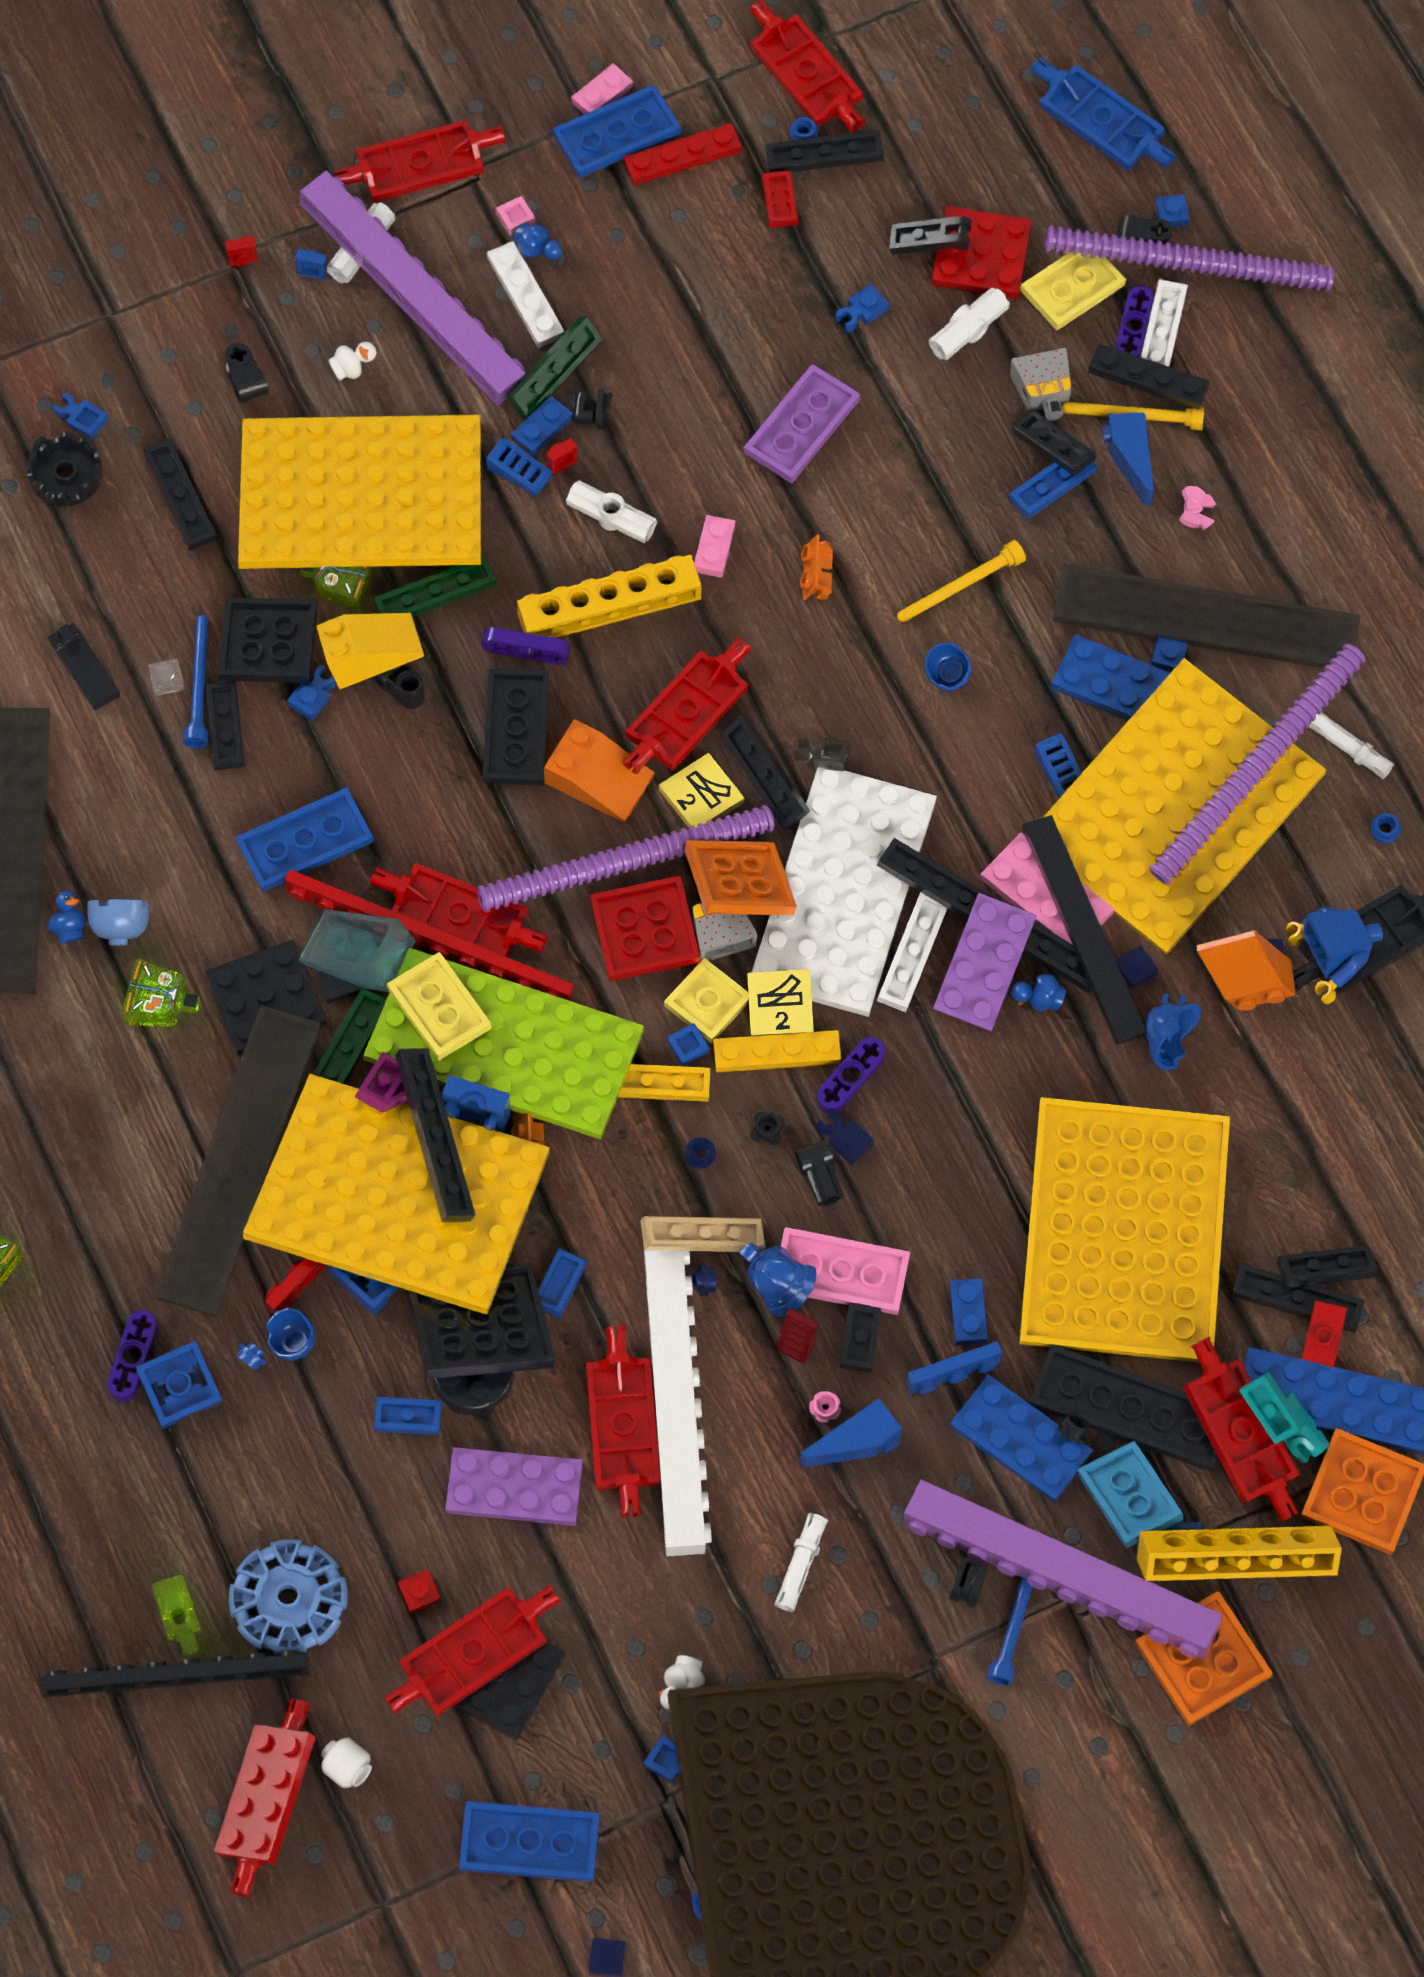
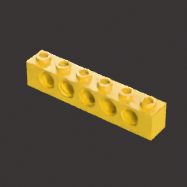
M691 555L684 557L673 556L665 562L657 564L647 563L641 565L638 569L627 572L616 571L608 577L600 579L590 578L570 587L559 586L551 592L539 595H526L522 599L517 600L518 617L524 633L557 638L701 600V582ZM670 580L672 581V583L662 584L661 581ZM639 587L644 590L641 592H634L631 589ZM605 595H612L615 598L607 600L602 597ZM576 603L586 604L584 607L574 606ZM548 610H553L557 612L554 615L545 614V612Z
M1331 1526L1140 1531L1137 1561L1145 1581L1338 1575L1342 1547Z

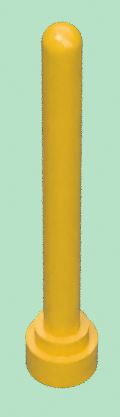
M1065 402L1062 404V411L1066 414L1109 417V414L1145 412L1146 420L1185 423V426H1190V430L1203 429L1204 407L1202 406L1199 410L1186 408V411L1077 402Z
M1016 540L1003 546V550L1000 551V555L899 611L897 619L900 622H906L1003 566L1009 567L1013 565L1015 567L1026 561V556L1022 547Z

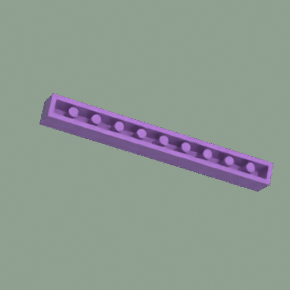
M326 170L300 190V205L497 406L507 399L506 396L524 378L525 369L516 358L512 359L505 352L501 342L496 338L492 339L485 332L482 323L475 317L471 318L465 312L463 304L456 297L452 298L445 291L444 285L438 278H432L425 271L423 263L417 257L412 258L405 251L403 243L386 231L384 224L379 218L372 217L366 211L365 205L358 197H352L346 191L344 183L338 177H333Z
M920 1480L904 1512V1525L914 1534L919 1536L929 1535L937 1539L940 1545L948 1549L958 1548L966 1552L967 1556L976 1562L984 1563L986 1561L997 1566V1569L1005 1575H1017L1026 1578L1027 1583L1036 1589H1049L1057 1593V1596L1065 1602L1071 1604L1075 1602L1080 1603L1096 1616L1105 1617L1106 1615L1117 1620V1623L1127 1630H1140L1148 1634V1637L1158 1644L1165 1645L1168 1643L1177 1647L1179 1652L1187 1657L1205 1659L1220 1627L1222 1614L1149 1581H1145L1138 1576L926 1481Z

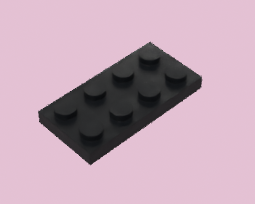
M488 669L483 783L544 785L549 670Z

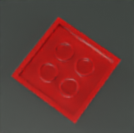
M946 206L944 218L966 216L972 220L971 231L968 232L970 245L967 250L950 248L937 251L932 286L985 294L991 288H998L1005 294L1006 298L1018 299L1032 219ZM950 231L949 234H956V231Z
M681 875L590 894L609 982L701 963Z

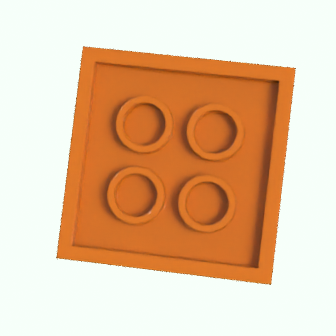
M687 840L684 850L706 914L794 915L797 905L774 842Z
M1336 1428L1300 1518L1319 1526H1331L1336 1533L1392 1556L1423 1479L1424 1464Z
M1219 1591L1198 1602V1604L1222 1614L1220 1627L1205 1659L1187 1657L1171 1644L1166 1643L1162 1645L1152 1641L1148 1634H1144L1135 1640L1138 1650L1188 1727L1271 1678L1273 1675Z

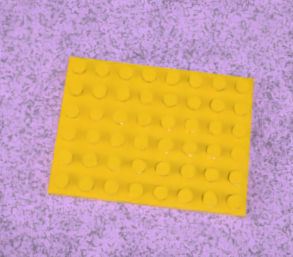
M480 415L243 418L239 569L481 565Z
M1185 658L1044 815V817L1053 816L1081 882L1113 907L1114 914L1165 955L1173 949L1326 774V769L1291 742V748L1284 750L1285 755L1278 757V763L1272 764L1273 768L1270 771H1265L1266 776L1259 778L1260 783L1253 785L1254 790L1247 792V798L1241 799V805L1234 807L1235 811L1233 814H1228L1229 818L1227 821L1222 820V826L1215 828L1216 833L1209 835L1210 840L1203 842L1204 847L1197 849L1196 856L1190 857L1191 862L1184 864V870H1178L1179 875L1176 878H1171L1172 883L1167 885L1157 880L1151 874L1149 866L1156 864L1155 859L1162 857V851L1169 849L1168 844L1175 842L1174 837L1181 835V829L1187 828L1189 821H1194L1193 816L1200 814L1199 809L1206 807V801L1213 799L1212 794L1219 792L1218 787L1225 785V779L1231 778L1230 775L1233 771H1238L1237 766L1244 764L1243 759L1250 757L1249 752L1256 750V744L1262 743V737L1268 736L1269 729L1273 728Z
M309 1074L243 1231V1239L487 1315L546 1164L550 1147L495 1130L490 1131L485 1127L448 1117L475 1211V1217L467 1222H442L409 1104L404 1103L382 1113L355 1098L359 1090L358 1088Z
M1040 1098L1019 1344L1050 1347L1053 1344L1071 1350L1200 1363L1191 1346L1210 1337V1341L1214 1346L1230 1116Z

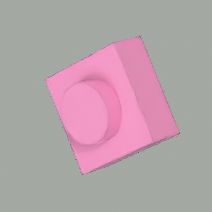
M522 196L496 208V214L510 236L515 234L517 228L524 223L536 224L535 216Z

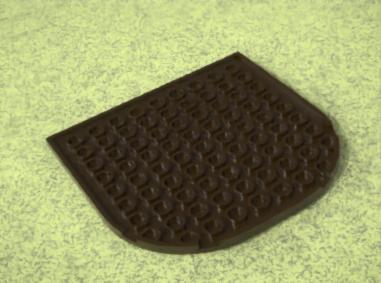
M859 1672L668 1691L667 1698L710 1977H982L1007 1951L1023 1921L1027 1895L1030 1890L1028 1849L1017 1790L1007 1757L1003 1749H999L996 1741L988 1732L989 1727L963 1701L930 1682L925 1684L906 1678L904 1674L891 1672Z

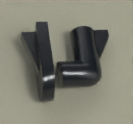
M598 389L596 411L587 410L588 394L578 392L568 395V400L574 410V421L577 424H593L596 421L598 430L605 429L608 408L613 394L605 393L604 389Z

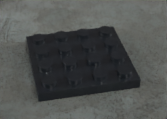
M531 1262L506 1265L487 1315L406 1290L426 1379L554 1368L555 1356Z

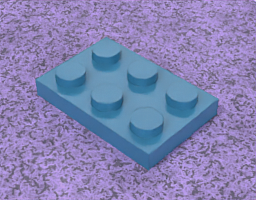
M1135 1441L1077 1469L1079 1478L1126 1549L1139 1543L1140 1531H1163L1183 1521L1182 1511Z

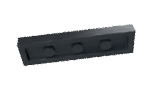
M880 130L767 143L765 146L769 173L781 171L794 172L884 161Z
M1100 343L1088 368V373L1197 410L1200 409L1210 386V380Z
M171 439L143 449L145 459L189 551L216 541V533Z
M740 715L720 735L770 808L782 829L791 830L810 812V809L748 716Z
M1243 1263L1240 1264L1231 1295L1310 1320L1315 1300L1347 1307L1343 1330L1353 1333L1357 1330L1365 1302L1363 1299L1317 1285L1286 1288L1280 1274Z

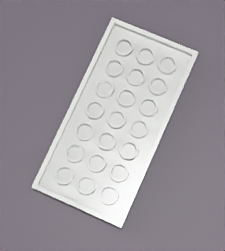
M819 764L806 802L810 812L800 821L784 870L797 908L794 915H770L751 973L810 969L813 1002L869 1017L910 887L878 867L877 864L893 838L898 839L920 853L937 796Z

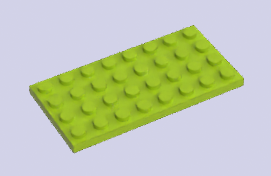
M408 948L396 978L433 955ZM446 960L489 1019L492 1029L438 1061L389 993L364 1052V1061L375 1064L382 1052L396 1059L395 1055L399 1049L428 1048L439 1086L445 1087L449 1075L493 1088L510 1094V1106L513 1111L522 1114L529 1113L531 1117L600 1140L602 1139L643 1035L644 1025Z

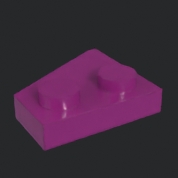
M382 1052L360 1086L355 1098L382 1113L407 1103L408 1100L396 1059Z

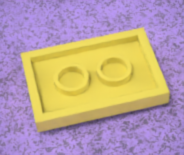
M1069 252L1021 284L1020 291L1058 331L1124 287L1126 279L1106 257L1104 259H1100L1099 256L1091 258L1089 254L1086 257H1082L1081 253L1075 256L1072 252Z
M440 952L387 983L388 991L438 1061L492 1029L489 1019Z

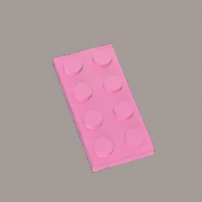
M1020 832L980 874V879L1014 907L1037 915L1036 923L1071 943L1025 835ZM1082 883L1098 922L1102 926L1114 913V908Z
M788 1227L784 1228L781 1246L797 1262L805 1266L816 1267V1281L808 1298L848 1306L851 1303L881 1308L883 1313L898 1315L910 1257L909 1251Z

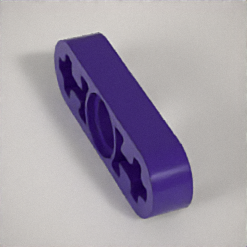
M1136 286L1129 291L1115 349L1125 352L1127 342L1131 340L1133 341L1131 354L1141 357L1154 301L1153 292L1149 288ZM1138 297L1144 299L1141 312L1135 310ZM1136 320L1142 324V328L1138 331H1132L1126 326V323Z
M494 627L485 629L481 644L483 649L494 654L551 664H565L570 651L569 643L562 639Z
M867 1037L861 1040L818 1090L817 1104L823 1112L835 1114L841 1111L883 1063L885 1047L879 1039ZM873 1048L876 1049V1057L869 1056L865 1061V1066H863L861 1061L865 1057V1049L868 1051ZM846 1069H855L859 1072L860 1078L856 1082H847L843 1079L842 1073ZM837 1085H839L841 1090L837 1094V1102L833 1100L829 1103L825 1102V1094L831 1096L837 1090Z
M138 1310L128 1318L107 1382L110 1395L116 1401H130L138 1392L141 1380L136 1367L148 1361L158 1331L156 1319L149 1311ZM143 1320H147L150 1329L144 1328L142 1331L141 1340L143 1343L136 1340L138 1329L135 1324H141ZM131 1348H136L142 1353L141 1359L133 1364L127 1363L123 1359L125 1352ZM124 1369L129 1372L127 1382L130 1388H124L123 1392H118L115 1384L122 1383L125 1375Z

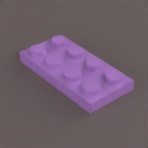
M811 364L744 446L743 453L792 484L860 401V393Z
M978 893L933 1010L992 1032L1037 915Z
M453 1447L446 1514L576 1526L583 1460Z

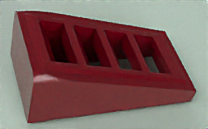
M789 1309L782 1326L777 1350L800 1363H805L816 1345L818 1323L793 1309Z

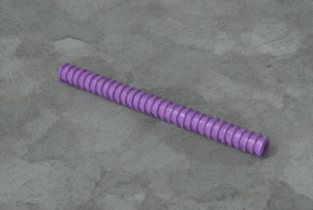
M1049 225L1045 235L1044 248L1047 252L1054 249L1055 253H1059L1061 250L1064 254L1072 252L1075 256L1078 253H1081L1082 257H1086L1089 254L1091 258L1099 256L1100 259L1108 257L1109 261H1113L1116 258L1118 262L1126 260L1127 263L1135 261L1137 265L1144 262L1145 266H1149L1151 263L1154 267L1162 265L1165 269L1171 266L1172 270H1176L1178 267L1181 271L1189 269L1192 273L1198 270L1199 274H1203L1206 271L1208 275L1216 273L1217 276L1225 274L1227 278L1234 275L1235 279H1239L1241 276L1244 280L1252 278V281L1256 282L1258 279H1261L1262 283H1266L1268 280L1271 284L1279 282V285L1282 286L1285 283H1288L1289 287H1293L1296 284L1298 288H1302V286H1306V289L1315 287L1317 291L1324 288L1325 292H1329L1334 280V269L1330 265L1324 268L1323 264H1319L1316 267L1314 263H1310V265H1306V262L1297 264L1295 260L1288 263L1287 259H1283L1281 262L1279 258L1270 260L1268 256L1261 259L1260 255H1256L1254 258L1251 254L1243 256V253L1240 252L1238 255H1234L1233 251L1226 254L1224 250H1220V252H1216V249L1207 251L1205 247L1199 250L1197 246H1193V248H1189V245L1180 247L1178 243L1175 246H1171L1170 242L1164 245L1162 241L1153 243V240L1150 239L1148 242H1144L1143 238L1137 241L1134 237L1126 239V236L1123 235L1121 238H1117L1116 234L1109 237L1107 233H1103L1102 236L1099 235V232L1090 234L1088 230L1085 233H1081L1080 229H1076V232H1074L1071 228L1063 230L1061 226L1058 229H1054L1053 225Z
M1351 644L1343 645V651H1338L1336 654L1337 658L1330 660L1331 665L1324 667L1325 672H1320L1318 679H1313L1312 686L1306 687V693L1299 695L1300 700L1293 702L1294 707H1289L1286 711L1287 715L1283 714L1280 717L1281 722L1277 721L1274 724L1275 728L1269 729V735L1262 737V743H1257L1255 746L1256 750L1249 752L1250 757L1243 759L1244 764L1237 766L1238 771H1233L1230 775L1231 778L1225 779V785L1218 787L1219 792L1212 794L1213 799L1206 801V807L1199 809L1200 814L1193 816L1194 821H1189L1187 828L1181 829V835L1174 837L1175 842L1168 844L1169 849L1163 850L1161 853L1162 857L1155 859L1156 864L1149 866L1151 874L1157 880L1167 885L1172 883L1171 878H1176L1179 875L1178 870H1184V864L1191 862L1190 857L1196 856L1197 849L1204 847L1203 842L1210 840L1209 835L1216 833L1215 828L1222 826V820L1227 821L1229 818L1228 814L1234 813V807L1241 805V799H1246L1248 796L1247 792L1254 790L1253 785L1260 783L1259 778L1266 776L1265 771H1270L1273 768L1272 764L1278 763V757L1285 755L1284 750H1289L1291 742L1295 743L1297 741V735L1304 733L1303 728L1310 726L1309 721H1314L1316 714H1321L1322 707L1328 706V700L1335 698L1334 693L1341 691L1340 686L1347 684L1346 679L1353 677V671L1357 672L1360 669L1359 665H1364L1366 662L1365 656L1358 648Z
M763 805L760 810L756 807L751 812L748 810L743 811L742 815L735 813L733 817L730 815L725 816L724 820L717 818L715 822L712 820L707 821L706 825L699 823L696 828L692 825L689 826L688 830L685 828L680 829L679 833L671 831L670 835H667V833L661 834V838L653 836L652 840L648 838L643 839V843L636 841L633 846L630 843L625 844V848L618 846L615 851L612 849H608L606 853L600 851L597 853V856L594 854L588 855L587 859L583 856L579 858V861L575 859L570 860L569 864L562 862L561 866L554 864L551 869L544 867L541 872L537 869L533 871V874L529 872L524 873L523 877L516 875L515 879L508 877L505 882L498 880L495 885L492 882L488 883L487 887L480 885L477 889L478 900L482 910L489 912L490 908L497 910L500 905L507 907L510 902L514 905L518 903V900L522 902L527 901L528 897L535 899L538 894L542 897L546 895V892L550 894L555 893L556 889L559 892L563 891L566 886L568 889H571L574 884L581 886L584 881L588 884L592 882V879L595 881L601 880L602 876L605 879L609 878L610 874L616 876L619 875V871L627 873L630 868L632 871L637 870L638 866L645 868L647 863L652 866L655 865L656 861L659 863L664 862L665 858L673 860L674 856L678 858L683 857L687 840L737 841L738 838L741 840L746 839L747 835L750 837H754L756 833L761 835L764 834L765 830L768 832L773 831V815L770 808Z

